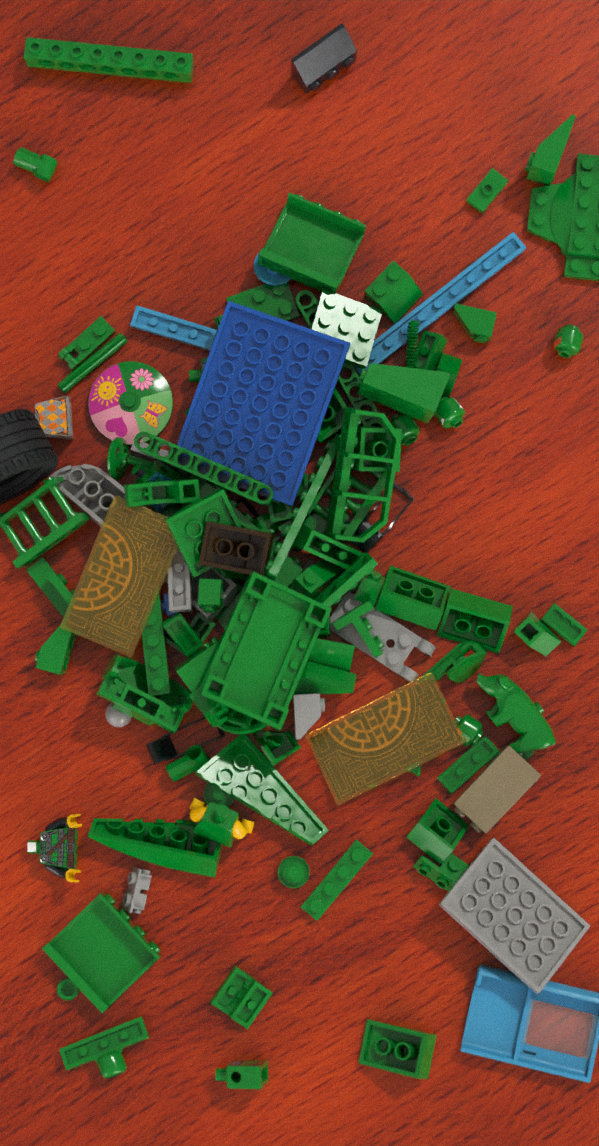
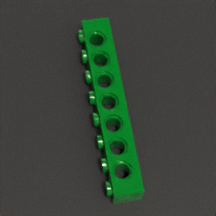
M26 37L24 59L27 67L192 83L194 70L192 53Z

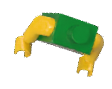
M194 797L189 807L191 809V820L197 822L193 833L230 848L235 838L242 839L248 833H252L254 821L243 818L242 822H240L239 814L228 809L226 805L209 802L204 807L206 803Z

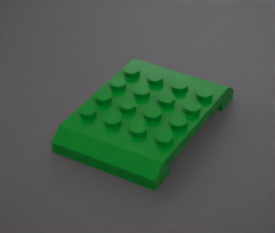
M251 572L243 586L203 679L199 694L277 730H281L289 712L287 708L319 632L324 628L332 608L256 572Z

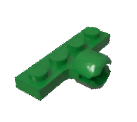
M141 1016L60 1048L59 1051L67 1071L90 1061H96L101 1076L103 1078H111L126 1071L127 1066L122 1055L123 1049L150 1037L144 1019Z

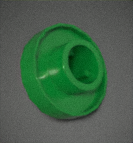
M210 783L206 784L204 799L207 804L213 802L229 807L233 803L234 798Z
M299 856L286 857L278 867L279 880L289 888L301 887L309 878V866Z

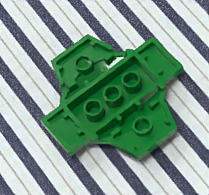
M578 153L574 175L570 176L563 183L533 188L531 190L526 232L558 245L561 249L560 252L566 257L563 276L566 278L599 281V156Z

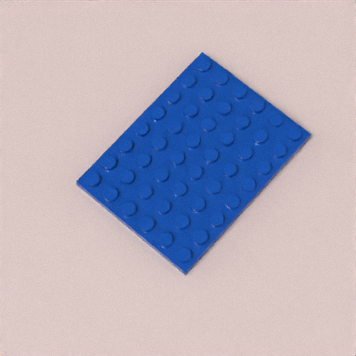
M228 301L177 446L268 485L274 492L275 501L293 507L347 356L350 342ZM185 454L179 458L180 465L184 466L190 462L189 455ZM203 463L199 467L200 474H206L210 470L208 463ZM228 472L220 473L219 481L228 482L230 474ZM245 480L241 481L238 485V488L248 490L250 487V483ZM262 489L258 495L269 498L270 492Z

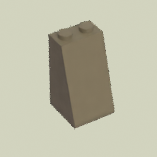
M509 745L504 746L452 803L455 806L453 810L461 818L466 816L472 822L469 825L476 832L480 833L482 831L487 833L541 777V774Z

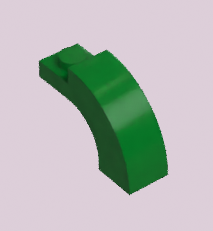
M198 479L157 480L124 485L126 507L160 503H187L200 500Z

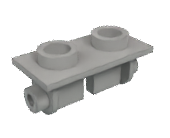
M133 867L129 873L127 880L129 887L127 893L124 894L122 902L123 909L127 912L132 913L133 910L134 913L141 914V911L144 910L147 895L140 893V890H149L152 878L150 870H141Z

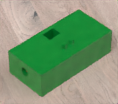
M223 633L217 638H212L210 643H205L204 647L174 667L191 693L201 686Z

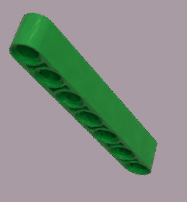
M140 432L134 438L135 447L153 458L260 505H269L274 500L273 490L262 482L148 432ZM148 437L150 445L146 448H141L140 440ZM169 446L170 453L165 457L160 456L159 451L161 447ZM185 454L189 455L190 462L184 466L180 465L179 458ZM203 463L210 465V470L206 474H200L199 467ZM222 472L230 474V478L226 483L219 482L218 478ZM244 480L250 483L249 489L245 492L239 491V483ZM262 489L270 492L269 498L264 501L258 498V493Z

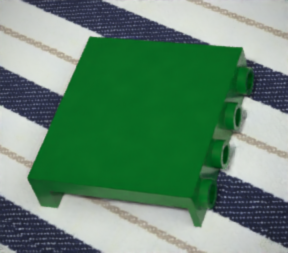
M289 193L284 209L265 247L261 249L258 255V265L322 292L324 289L337 294L364 237L366 225L357 219L345 217L338 211L324 208L320 203L310 202L301 195Z
M103 892L98 894L85 909L42 948L101 1013L162 956L159 953L161 949L153 941L149 943L144 937L146 933L138 925L134 927L129 921L131 919L129 914L124 909L119 910L114 905L116 903L114 898L109 893L104 894Z

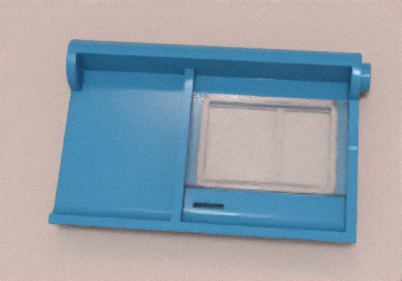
M479 964L460 1051L590 1083L599 1043V993L548 981L541 992L536 994L512 971Z

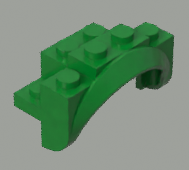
M118 654L110 659L102 675L103 681L96 694L112 702L113 708L149 726L156 724L172 733L177 731L185 712L190 710L193 703L189 697L191 692L171 678H169L170 694L149 695L145 665Z

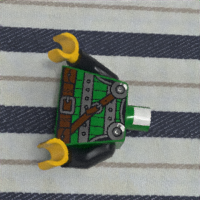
M73 814L54 820L46 825L45 831L40 832V840H28L27 852L40 854L39 861L44 864L46 870L57 877L66 879L68 882L75 883L79 882L74 877L75 873H81V870L75 869L77 868L78 827L82 826V824H77L76 817L81 816V814Z

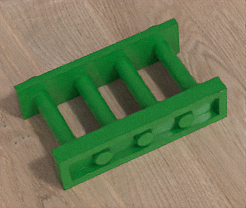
M335 469L314 499L307 517L311 516L314 511L327 520L328 510L320 506L319 502L325 494L331 497L332 488L330 486L333 483ZM368 471L376 476L375 479L378 480L375 487H368L350 475L351 486L363 494L380 496L385 489L387 472ZM346 497L348 501L347 508L355 516L351 522L344 521L343 535L353 536L376 500L366 499L362 505L360 503L357 505Z
M51 476L42 482V487L6 514L5 512L0 514V528L4 530L18 552V558L12 561L17 569L27 567L90 520L86 512H74L61 493L58 485L65 481L63 477ZM49 492L52 493L67 516V521L62 525L57 524L41 499ZM33 504H35L50 527V534L46 537L40 535L25 512ZM17 516L34 540V546L30 549L24 547L9 524Z

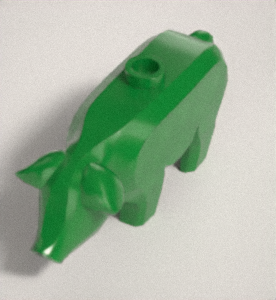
M478 673L476 683L483 691L496 699L493 707L485 712L496 727L509 722L511 727L520 734L518 740L509 745L524 760L530 758L536 749H545L556 743L551 727L542 716L544 710L538 702L533 703L529 696L506 675L484 676Z

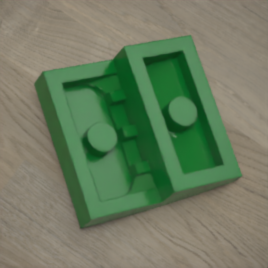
M234 965L210 1000V1003L248 1029L273 992Z

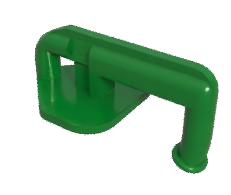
M476 641L459 643L419 678L418 683L420 684L431 678L434 684L446 673L447 677L452 681L462 683L480 669L487 653ZM472 649L474 654L465 657L464 655ZM441 698L443 704L445 705V698Z

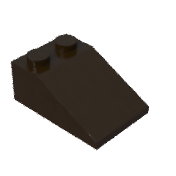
M207 521L199 565L249 575L251 572H256L266 577L267 573L264 571L270 561L275 533Z

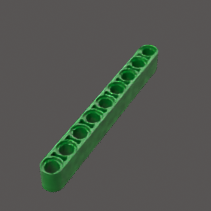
M303 290L296 296V307L307 328L311 329L312 323L310 318L314 317L318 302L312 292ZM308 298L311 303L308 306H303L300 304V300ZM344 363L341 372L348 371L351 373V377L346 380L342 379L339 375L337 383L351 408L361 410L367 407L372 412H378L372 400L363 396L354 398L350 395L351 390H359V387L356 386L359 376L353 365ZM361 415V426L385 427L378 417Z

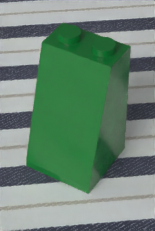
M370 363L368 369L363 368L356 386L359 387L357 394L429 423L436 412L450 373Z

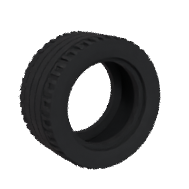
M17 409L0 414V505L42 482L58 466V457L53 451L34 413L28 409Z

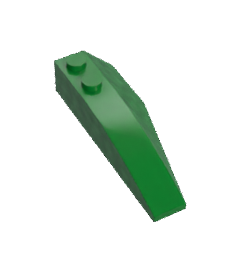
M94 818L88 833L89 838L129 856L163 867L214 878L223 847L220 843L193 833L197 822L176 820V823L164 822V819H156V822H143V819H134L131 822H124L123 819Z

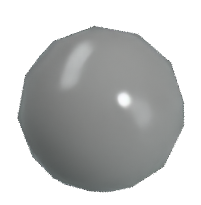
M110 703L105 711V718L108 723L113 727L119 728L128 725L132 717L113 708V703Z

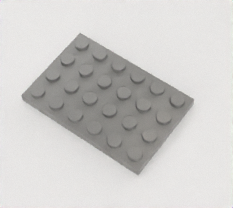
M491 838L438 904L536 994L541 992L590 927L583 918L495 838Z

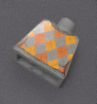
M69 396L35 404L34 415L47 438L74 439L71 399Z

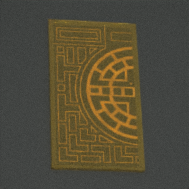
M114 495L60 628L126 655L128 658L133 657L178 549L164 520L167 518L166 516L142 506L126 507L125 499Z
M432 672L305 735V739L313 752L337 806L466 743V738L463 736Z

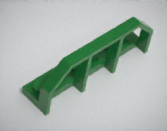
M345 407L325 534L334 539L364 543L387 524L401 437L384 413ZM361 415L378 417L393 438L390 458L353 453L358 443L356 433L357 427L361 423ZM354 458L389 463L384 496L347 492L351 487V479L349 477L350 471L354 467ZM346 497L383 501L380 520L360 536L341 534L344 530L343 515L348 506Z

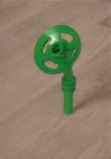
M116 437L110 444L107 467L109 475L114 480L121 479L126 472L127 466L130 464L136 465L140 463L148 468L153 463L152 461L132 456L128 451L125 439L122 437ZM180 472L184 475L185 479H190L189 475Z

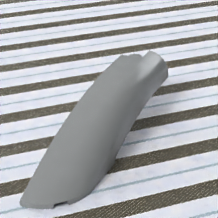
M69 465L49 476L63 477L65 481L58 485L61 493L82 512H86L89 518L104 531L107 528L117 501L125 503L124 487L102 469L93 465ZM142 505V506H134L135 508H138V509H140V510H143V511H145V512H147V513H150V514L154 515V514H153L146 506H144V505ZM168 562L160 579L167 586ZM214 568L195 578L191 575L192 607L210 621L221 610H217L216 613H206L198 606L199 579H221L223 581V607L225 606L226 608L234 599L238 589L232 580L223 578Z

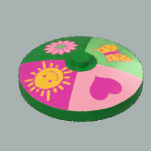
M121 362L104 370L93 383L88 399L89 414L97 430L106 439L112 442L116 437H122L125 439L127 446H132L134 438L138 433L148 432L158 437L166 429L173 413V396L168 382L155 368L141 362ZM144 437L140 440V442L148 443L150 442V439L148 437Z

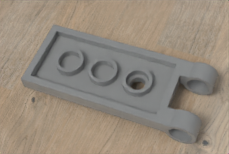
M347 591L330 617L331 632L414 684L419 674L403 665L414 647L430 657L436 647L384 613L373 608L362 615V617H367L373 627L370 630L374 636L378 635L384 643V647H382L384 650L383 654L375 658L352 622L338 631L333 625L334 620L362 603L354 599L355 595ZM390 639L395 642L392 648L386 645V642Z

